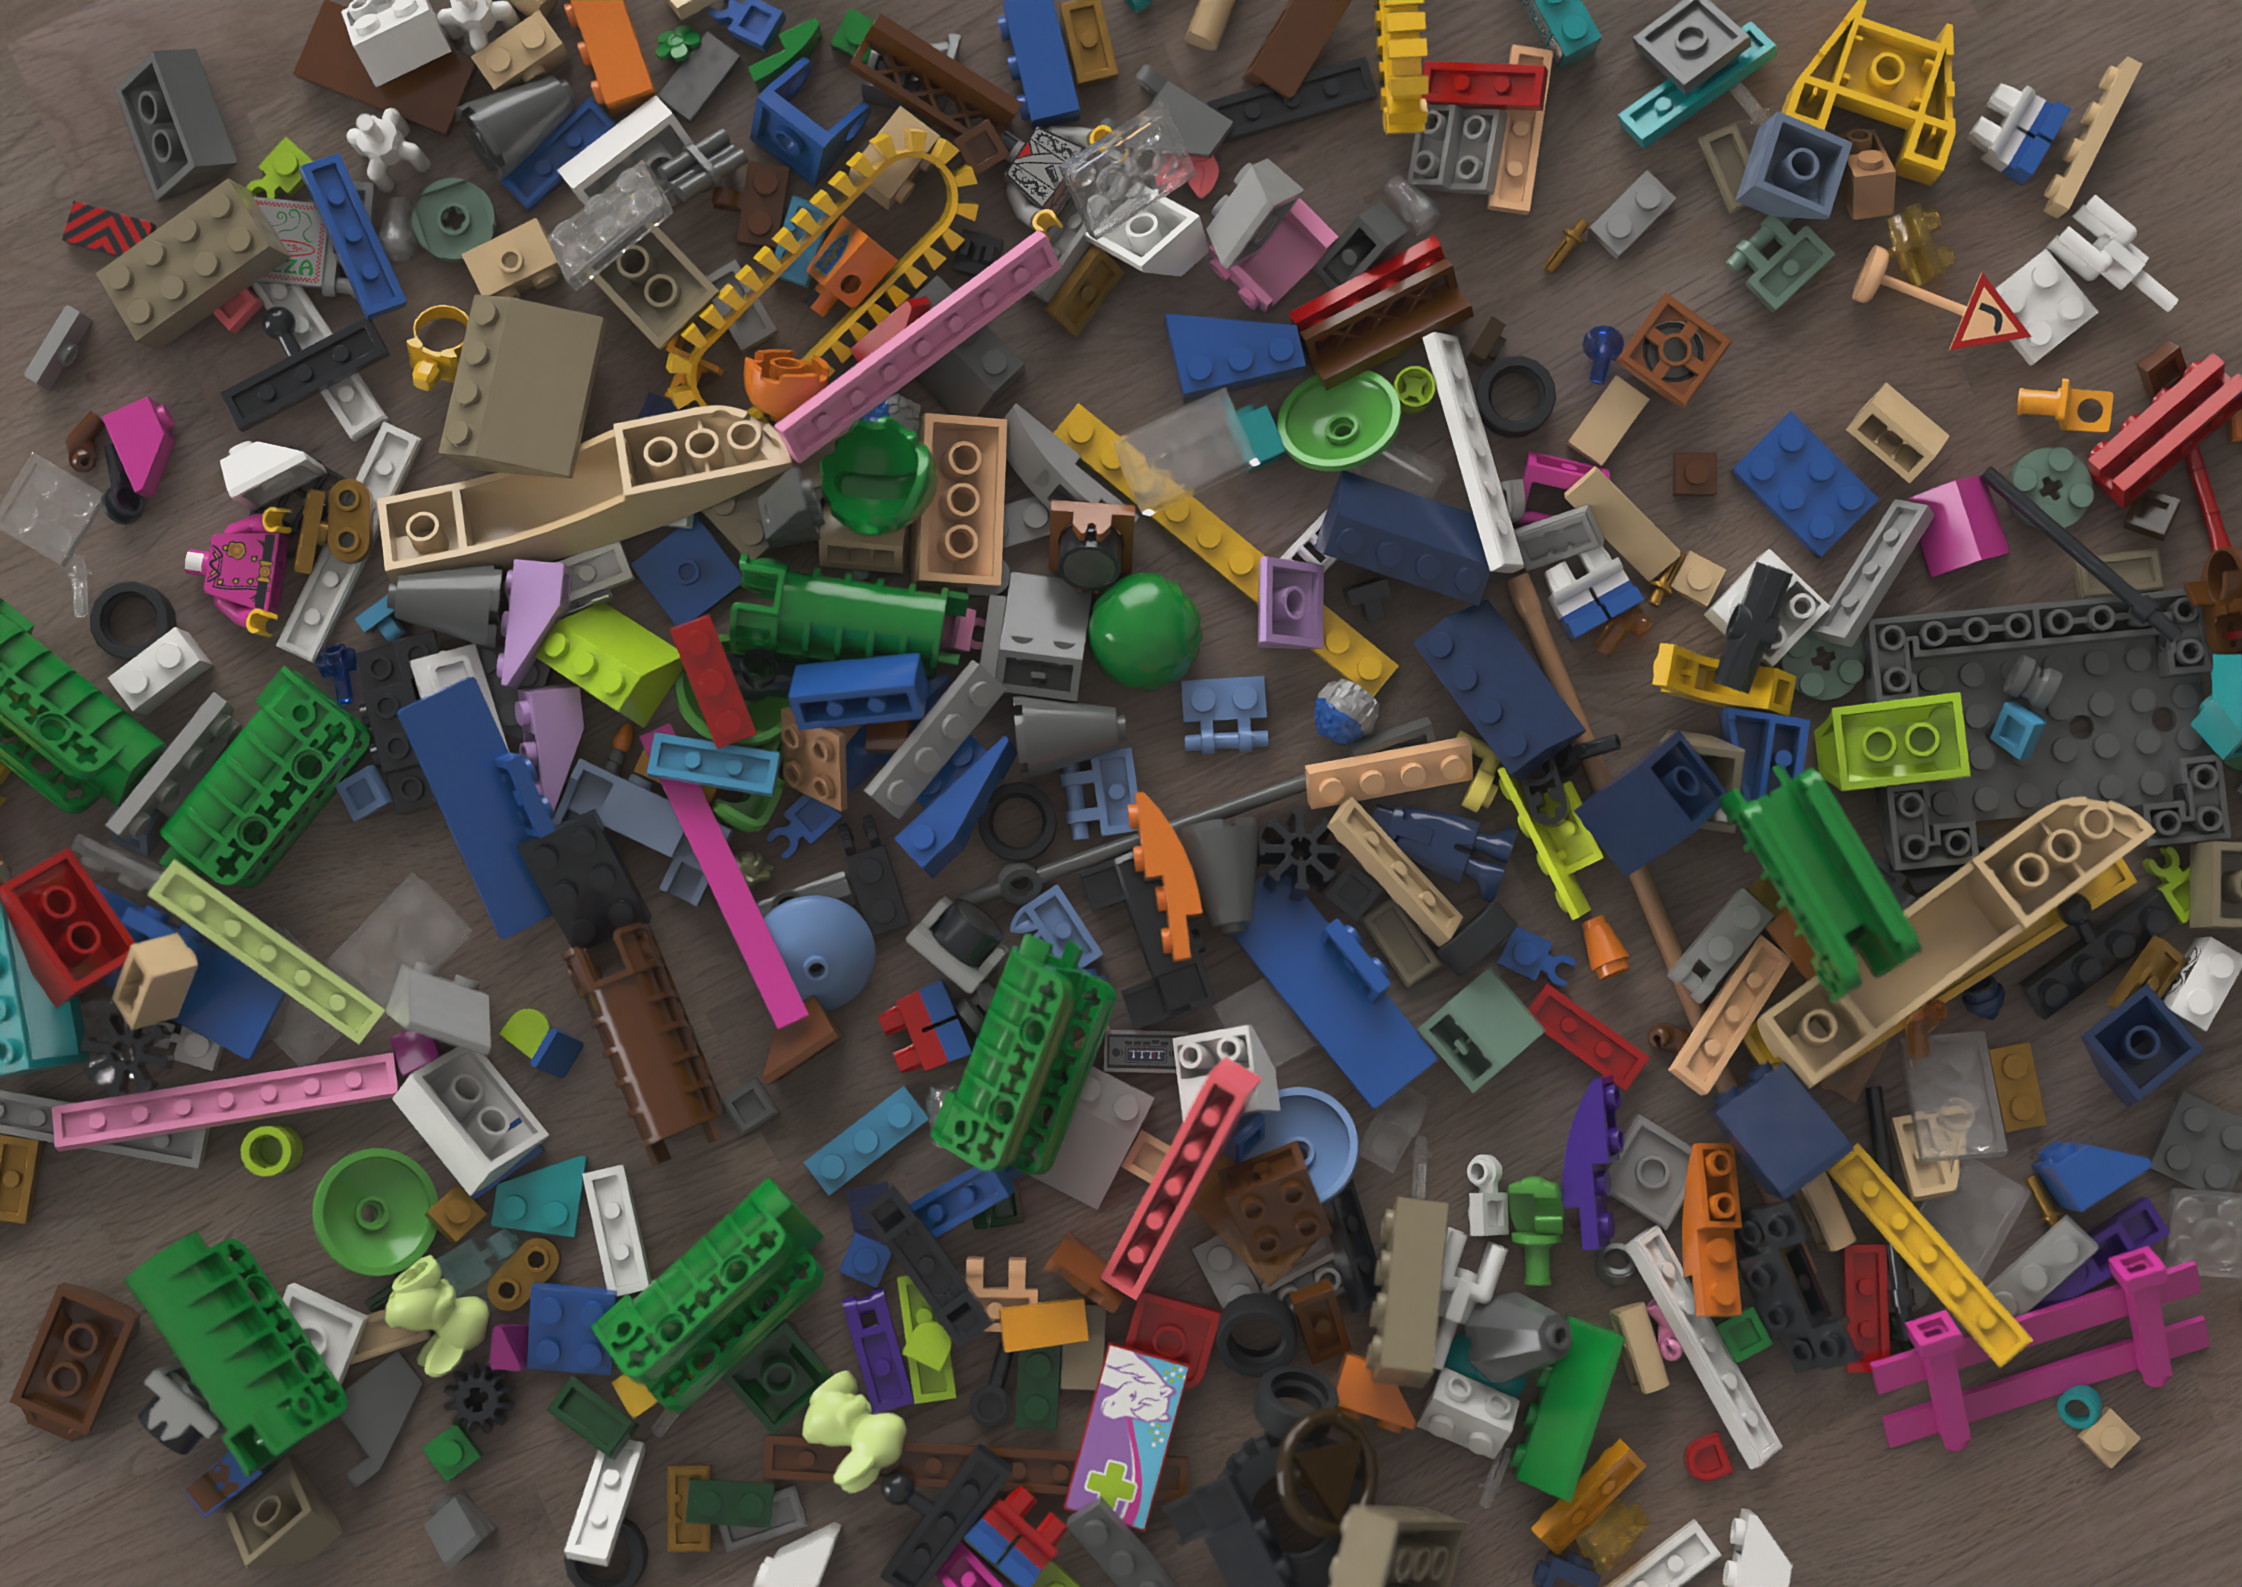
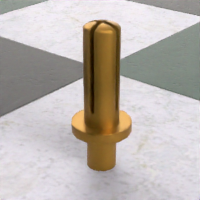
M1580 218L1571 230L1567 227L1563 229L1566 235L1542 265L1545 271L1554 274L1576 244L1582 246L1585 243L1581 236L1590 226L1588 222Z
M1680 551L1681 556L1661 572L1657 581L1650 582L1649 587L1653 590L1647 601L1650 606L1658 608L1664 596H1672L1673 590L1670 586L1686 557L1683 552Z
M2037 1174L2032 1175L2025 1180V1183L2044 1216L2040 1219L2041 1224L2048 1222L2052 1228L2061 1220L2059 1215L2063 1214L2064 1211L2063 1209H2056Z

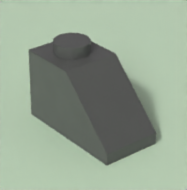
M1381 200L1360 214L1312 269L1331 289H1334L1377 266L1410 230Z
M464 1491L457 1494L454 1498L448 1493L445 1494L428 1510L433 1518L424 1525L444 1565L449 1570H452L497 1528Z

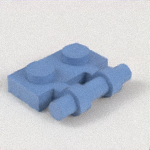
M1264 676L1181 681L1183 724L1200 723L1201 733L1184 735L1185 752L1202 751V755L1215 754V750L1239 748V752H1252L1254 747H1269L1268 730L1251 731L1250 723L1252 719L1267 718ZM1237 720L1238 732L1214 733L1213 722Z
M1132 747L1091 758L1092 770L1080 771L1079 763L1063 768L1060 782L1061 788H1066L1069 811L1065 812L1066 825H1071L1073 841L1089 839L1087 822L1100 820L1102 837L1138 832V829L1130 830L1127 805L1135 804L1134 796L1135 793H1138ZM1094 783L1098 807L1085 809L1082 785Z

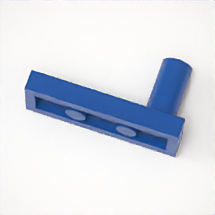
M1009 1165L998 1172L983 1171L974 1166L911 1202L910 1205L936 1238L1016 1192L1012 1182L1021 1177L1023 1172Z

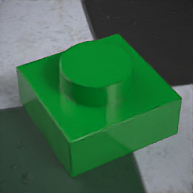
M849 8L830 43L831 48L853 58L874 20ZM870 48L867 49L861 60L866 65L872 50Z
M1752 1305L1742 1309V1315L1727 1317L1714 1324L1736 1364L1774 1344Z
M461 1423L457 1426L453 1424L422 1448L446 1483L484 1455Z

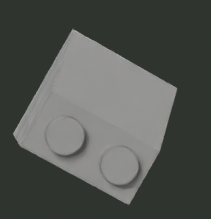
M1268 158L1254 165L1251 163L1246 164L1234 179L1237 187L1230 197L1228 195L1223 196L1211 211L1215 218L1206 230L1221 265L1227 270L1260 253L1305 191Z

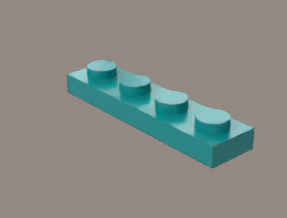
M1752 21L1748 22L1741 29L1750 36L1751 47L1687 95L1669 79L1619 113L1620 126L1643 149L1647 148L1776 57V45Z

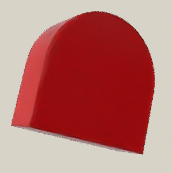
M1717 1431L1694 1439L1687 1445L1683 1455L1684 1465L1687 1471L1696 1479L1709 1482L1734 1473Z

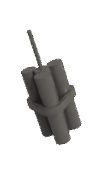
M719 129L695 145L692 143L685 145L681 149V154L658 167V173L666 181L668 189L636 208V211L640 212L665 195L669 202L676 206L682 201L686 202L700 192L705 193L721 185V179L748 163L746 153L740 148L736 149L730 143V138L724 129Z

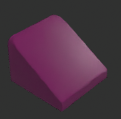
M406 1030L389 1038L402 1076H409L444 1055L438 1039L411 1030Z

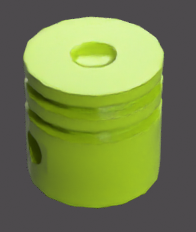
M282 1124L258 1127L250 1131L244 1138L241 1146V1159L245 1167L253 1174L262 1177L286 1174L295 1169L303 1155V1142L299 1134L291 1127Z

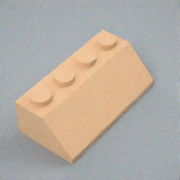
M925 413L919 418L920 430L918 431V441L927 445L935 461L937 489L929 507L911 525L909 586L910 582L917 583V586L938 588L1001 586L1008 419Z

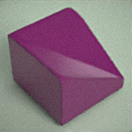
M502 1322L493 1328L489 1365L491 1369L523 1371L527 1369L529 1324Z

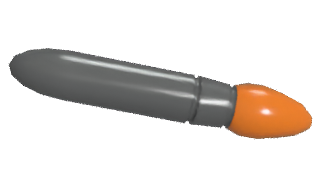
M625 723L614 737L613 749L604 767V770L618 777L623 767L622 764H624L626 752L631 748L633 742L631 723Z

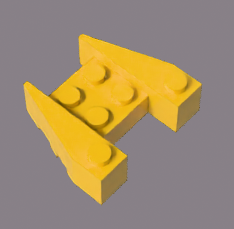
M1858 0L1808 67L1799 76L1786 96L1781 113L1825 130L1832 106H1836L1905 129L1894 164L1896 175L1932 186L1944 171L1956 134L1955 118H1953V98L1955 97V81H1952V57L1954 55L1953 25L1947 23L1935 41H1931L1862 18L1867 0Z

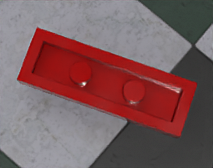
M1424 61L1422 75L1426 74L1428 76V94H1422V98H1426L1427 105L1456 104L1461 108L1543 111L1548 78V69L1545 65Z
M707 614L671 628L669 631L716 748H722L757 734L711 615Z
M1548 983L1544 984L1527 1008L1545 1028L1546 1031L1543 1034L1600 1075H1613L1614 1085H1618L1623 1091H1627L1650 1058Z
M1884 1243L1850 1244L1841 1249L1843 1317L1848 1316L1850 1319L1846 1326L1856 1350H1863L1865 1354L1860 1360L1845 1364V1371L1848 1373L1872 1372L1870 1363L1890 1357L1887 1244Z

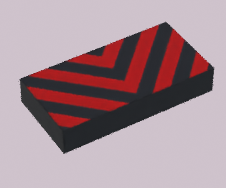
M73 201L62 241L74 246L119 257L153 233L157 226L149 221Z

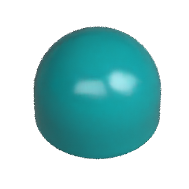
M2077 1385L2061 1394L2057 1402V1411L2061 1419L2069 1426L2077 1429H2087L2096 1424L2103 1409L2100 1395L2094 1388L2088 1385ZM2080 1400L2088 1406L2090 1413L2085 1416L2072 1415L2068 1410V1401Z

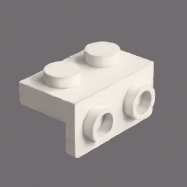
M1443 1368L1438 1375L1434 1391L1420 1412L1416 1426L1431 1432L1437 1437L1445 1438L1464 1446L1476 1454L1495 1459L1512 1432L1519 1400L1450 1369Z

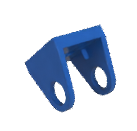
M803 57L768 85L757 97L750 140L783 165L790 167L791 171L815 188L862 130L871 114L872 107L866 102H861L830 130L826 131L790 104L791 100L808 79L813 68V62Z

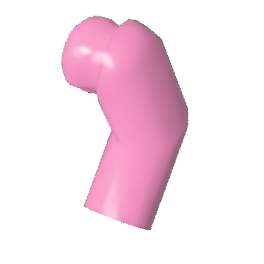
M1653 1298L1646 1308L1647 1312L1658 1323L1657 1344L1661 1356L1665 1360L1676 1361L1682 1356L1684 1350L1656 1300Z

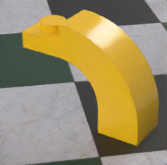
M1660 643L1658 657L1653 665L1654 677L1652 682L1653 685L1661 688L1660 692L1723 708L1728 707L1789 717L1797 676L1778 668L1759 666L1750 692L1746 694L1713 682L1714 673L1720 660L1694 653L1675 644Z

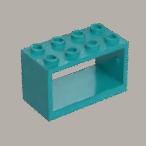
M0 899V1079L19 1077L89 1062V1051H82L80 1049L82 1039L86 1036L79 996L59 1008H55L32 975Z

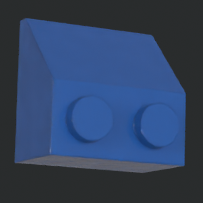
M2060 1140L2041 1149L2038 1152L2040 1159L2031 1164L2057 1206L2083 1212L2153 1166L2149 1158L2072 1142H2064L2062 1144Z

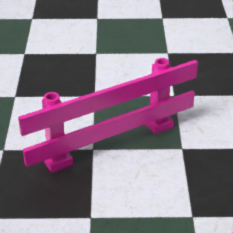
M2149 1246L2108 1258L2110 1273L2119 1284L2013 1318L2033 1339L2025 1348L2128 1315L2132 1331L2131 1338L1964 1391L1961 1389L1958 1369L1992 1359L1969 1332L1961 1334L1946 1310L1906 1322L1908 1338L1916 1349L1870 1363L1875 1388L1878 1394H1883L1928 1380L1932 1401L1882 1416L1887 1444L1892 1448L1939 1433L1947 1450L1960 1451L1968 1446L1969 1440H1972L1968 1423L2062 1394L2077 1385H2090L2137 1369L2143 1375V1381L2146 1385L2150 1387L2166 1385L2170 1380V1376H2173L2170 1359L2210 1347L2206 1319L2202 1315L2164 1326L2161 1308L2163 1304L2201 1292L2197 1264L2194 1261H2189L2166 1269Z

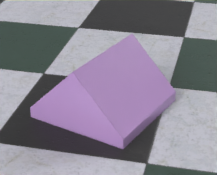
M1261 557L1258 582V648L1323 649L1324 565L1273 557Z

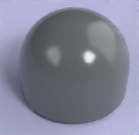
M1614 1242L1609 1246L1599 1249L1595 1262L1597 1275L1602 1282L1609 1286H1625L1636 1276L1638 1268L1626 1249V1244ZM1618 1253L1626 1259L1628 1266L1623 1269H1614L1608 1266L1605 1260L1609 1255Z

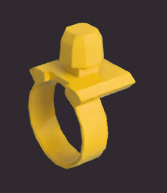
M439 305L430 307L421 312L415 320L413 327L414 338L407 340L410 366L414 369L412 373L413 383L418 389L429 391L436 386L440 379L455 382L458 359H460L463 342L454 348L435 352L423 347L422 342L417 338L423 326L435 319H455L467 327L469 317L464 311L454 306Z

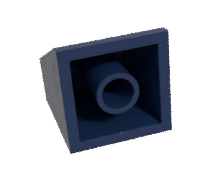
M1678 730L1595 791L1574 812L1580 818L1584 827L1591 832L1608 854L1611 862L1618 867L1626 878L1696 832L1721 808L1718 800L1728 792L1681 731Z
M1767 1060L1759 1064L1747 1074L1750 1078L1749 1081L1738 1089L1732 1085L1721 1091L1713 1098L1716 1105L1707 1110L1764 1192L1778 1198L1787 1199L1854 1150L1851 1143L1785 1063L1774 1062L1770 1064Z

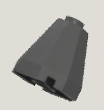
M1519 1292L1498 1293V1295H1493L1491 1301L1487 1304L1477 1302L1464 1326L1466 1338H1472L1473 1350H1468L1469 1361L1491 1382H1506L1531 1376L1564 1358L1573 1342L1570 1324L1560 1314Z

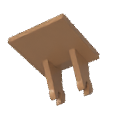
M789 707L781 709L783 776L785 785L841 812L846 810V744L865 724L798 730L793 710Z

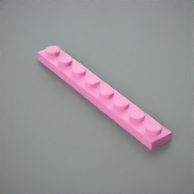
M1038 230L777 423L774 427L791 458L799 464L850 427L855 421L862 418L1061 269V265L1047 236Z
M392 1052L52 1107L55 1148L61 1152L390 1099L400 1089L396 1057Z

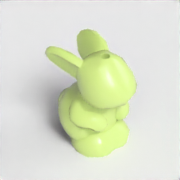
M428 1255L406 1268L395 1279L392 1285L393 1291L389 1296L386 1306L385 1321L391 1328H404L411 1331L435 1330V1334L421 1349L417 1357V1363L425 1367L424 1370L427 1375L437 1378L452 1372L461 1362L464 1352L473 1349L485 1339L490 1310L487 1302L478 1297L456 1298L455 1288L446 1279H441L440 1264L432 1255Z
M843 1371L824 1382L809 1400L810 1406L803 1423V1437L808 1443H821L832 1447H852V1451L838 1466L834 1475V1482L841 1485L842 1489L849 1493H857L868 1488L877 1479L881 1468L888 1467L899 1459L907 1429L903 1418L894 1413L871 1415L872 1407L870 1402L862 1394L857 1395L858 1386L856 1379L849 1371Z

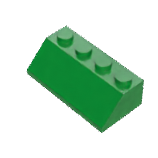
M1565 1313L1564 1319L1570 1324L1573 1342L1564 1358L1538 1371L1536 1385L1541 1386L1536 1403L1530 1401L1527 1405L1522 1425L1526 1426L1527 1430L1523 1442L1515 1443L1510 1456L1509 1466L1514 1467L1512 1474L1517 1480L1572 1502L1625 1337L1613 1329Z

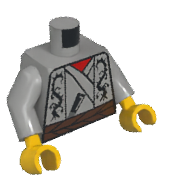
M1100 125L1095 129L1079 126H1050L1045 130L1036 127L1025 143L1006 131L1000 138L1010 154L1004 159L1011 163L1004 174L1005 183L1007 184L1005 194L1016 218L1033 230H1038L1045 234L1050 241L1051 238L1046 230L1053 225L1058 226L1060 229L1063 228L1058 217L1098 161V154L1093 150H1097L1105 157H1111L1113 152L1105 144L1110 139L1119 140L1120 137L1106 125Z

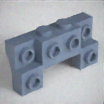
M579 758L552 820L553 826L596 809L604 826L673 858L659 889L700 907L710 886L668 797L665 799L652 793L651 790L654 784L632 773L627 781ZM718 824L728 844L734 831Z

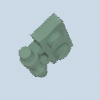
M1769 215L1761 222V229L1748 241L1743 239L1734 247L1735 253L1725 261V265L1733 274H1737L1745 265L1750 266L1755 271L1744 284L1773 314L1818 272L1835 253L1808 225L1794 235L1787 226L1796 218L1772 217ZM1772 240L1777 241L1782 248L1767 260L1760 251Z

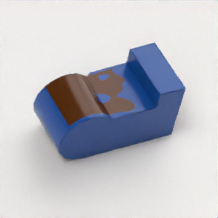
M229 1451L184 1492L204 1518H206L273 1467L268 1464L246 1478L243 1473L244 1470L232 1452Z

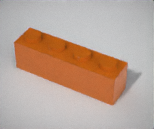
M570 0L571 3L564 5L572 29L579 27L584 40L577 43L585 67L593 66L597 79L590 81L598 105L606 104L611 115H615L641 106L655 95L657 96L625 0Z

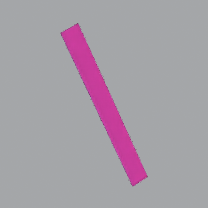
M670 723L639 736L649 759L655 732L676 736ZM659 778L777 1029L779 1030L809 1016L700 785Z

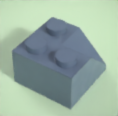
M1777 111L1758 128L1735 201L1772 217L1826 220L1830 217L1853 142Z

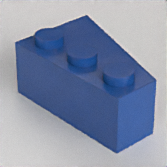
M1165 314L1164 325L1183 403L1304 375L1306 363L1297 325Z
M1728 707L1718 712L1723 740L1746 750L1741 794L1747 803L1755 801L1766 794L1770 798L1769 793L1782 786L1772 769L1773 767L1782 764L1791 780L1803 773L1810 720ZM1740 830L1741 840L1747 842L1746 838Z

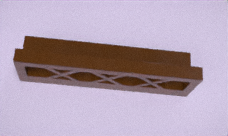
M881 13L873 22L847 67L848 70L957 138L971 130L970 120L977 118L989 119L995 127L997 134L1001 137L1022 104L1013 96ZM868 48L884 57L887 69L875 71L861 62ZM912 74L917 77L923 91L910 93L902 87L899 75ZM947 96L955 102L958 114L946 115L939 111L935 98Z
M1447 257L1300 332L1309 365L1328 391L1422 343V337L1432 332L1441 333L1473 317L1474 314L1471 304L1458 287L1453 264ZM1444 276V284L1431 291L1427 290L1431 282ZM1407 297L1403 305L1390 309L1394 301ZM1366 315L1370 316L1366 324L1353 328L1358 319ZM1329 334L1333 335L1328 343L1318 348L1315 347V341Z

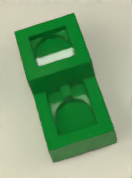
M816 17L779 34L784 50L748 67L759 93L764 91L768 85L803 57L808 58L823 37Z

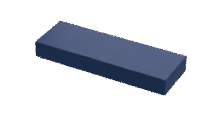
M589 97L510 176L500 180V182L530 213L565 181L557 170L617 124Z

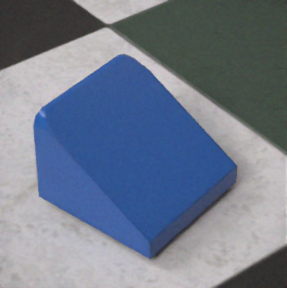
M560 1028L549 1029L530 1061L531 1065L558 1078H564L584 1044Z
M1256 1113L1241 1118L1222 1153L1235 1164L1247 1156L1265 1138V1116L1262 1113Z

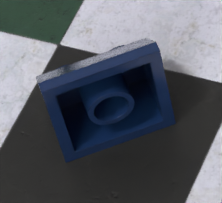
M2148 984L2144 985L2080 1036L2099 1075L2127 1108L2142 1100L2204 1050Z

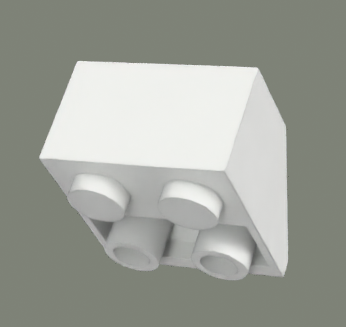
M354 0L347 9L341 11L353 47L376 87L451 52L446 36L428 0Z
M1768 549L1742 573L1703 615L1725 635L1734 608L1738 603L1742 602L1756 562L1793 574L1786 597L1778 614L1780 624L1771 648L1768 652H1764L1761 659L1762 662L1773 667L1831 606L1774 552Z
M1252 1025L1172 1038L1183 1122L1210 1071L1225 1056L1262 1078L1242 1117L1256 1113L1263 1114L1281 1111L1275 1067Z

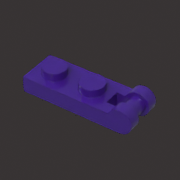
M884 1288L871 1290V1295L856 1299L855 1295L842 1299L873 1414L914 1403L911 1383ZM876 1311L879 1323L864 1327L861 1315Z

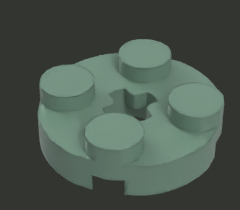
M445 178L430 184L422 192V198L412 213V227L417 240L425 250L439 261L465 262L461 254L496 238L497 213L494 204L485 191L463 179ZM456 210L459 216L465 215V221L461 223V228L455 231L452 227L445 228L444 222L450 219L449 212Z
M2046 447L2034 450L2022 457L2010 472L2009 481L2063 528L2077 522L2085 514L2088 506L2094 499L2092 479L2087 467L2065 447ZM2043 479H2048L2051 483H2057L2059 489L2056 491L2058 496L2056 500H2053L2050 495L2042 497L2039 490L2044 487ZM2008 503L2011 512L2021 523L2037 528Z
M1816 621L1779 660V668L1797 676L1794 692L1800 693L1802 696L1813 701L1825 702L1847 694L1861 680L1864 674L1865 654L1859 637L1852 648L1818 640L1812 631L1817 623ZM1817 648H1822L1824 653H1830L1832 656V661L1828 663V671H1823L1820 665L1813 666L1811 659L1817 656Z

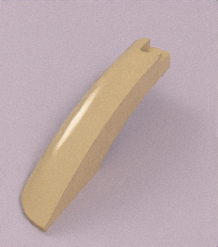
M702 406L613 424L614 429L580 444L573 479L498 472L458 483L377 499L385 571L391 582L397 584L399 575L491 564L503 565V573L508 570H513L514 559L551 562L651 531L723 502L793 467L791 457L779 434L769 423L765 425L751 417L748 411L729 406Z
M2074 797L2060 800L2044 807L1903 911L1920 940L1921 953L1886 975L1876 978L1871 974L1858 950L1854 947L1852 951L1859 961V964L1856 966L1862 977L1861 987L1831 1004L1828 999L1832 996L1831 992L1822 985L1816 975L1758 1018V1029L1763 1041L1774 1058L1777 1059L1780 1056L1795 1077L1808 1090L2156 831L2140 815L2113 801L2103 802L2087 799V797Z

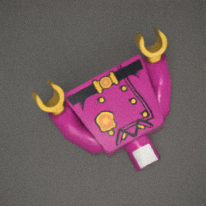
M269 507L264 513L252 514L228 525L224 530V534H213L210 551L189 549L185 559V571L187 574L206 576L204 592L214 595L215 607L236 625L247 628L253 634L267 638L272 637V634L266 631L267 621L271 618L277 620L279 615L287 564L286 557L290 545V537L279 534L291 533V527H283L282 525L283 516L286 513H291V509Z

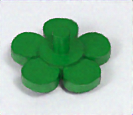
M690 25L678 26L675 29V33L666 31L659 36V46L655 51L656 55L662 61L673 57L674 61L677 62L683 61L690 55L688 49H695L700 46L701 37L693 31Z

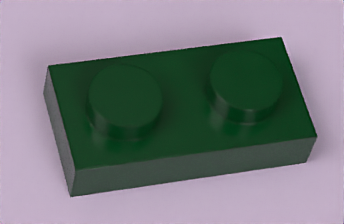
M1061 1345L1018 1351L1014 1428L1057 1430Z
M689 1478L685 1523L771 1528L775 1485L774 1483Z

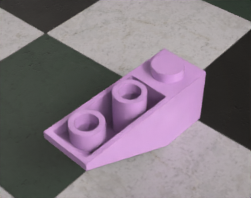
M514 559L513 570H508L505 590L506 594L510 595L509 611H504L501 620V634L506 636L504 653H500L498 656L496 671L497 677L502 678L501 685L509 689L517 690L537 659L534 655L556 622L563 619L569 611L573 569L566 564Z
M568 683L518 690L519 701L515 703V717L519 726H522L524 740L520 744L519 752L523 758L527 757L533 764L537 773V780L534 781L540 796L543 795L547 798L553 811L557 805L584 730L580 686Z

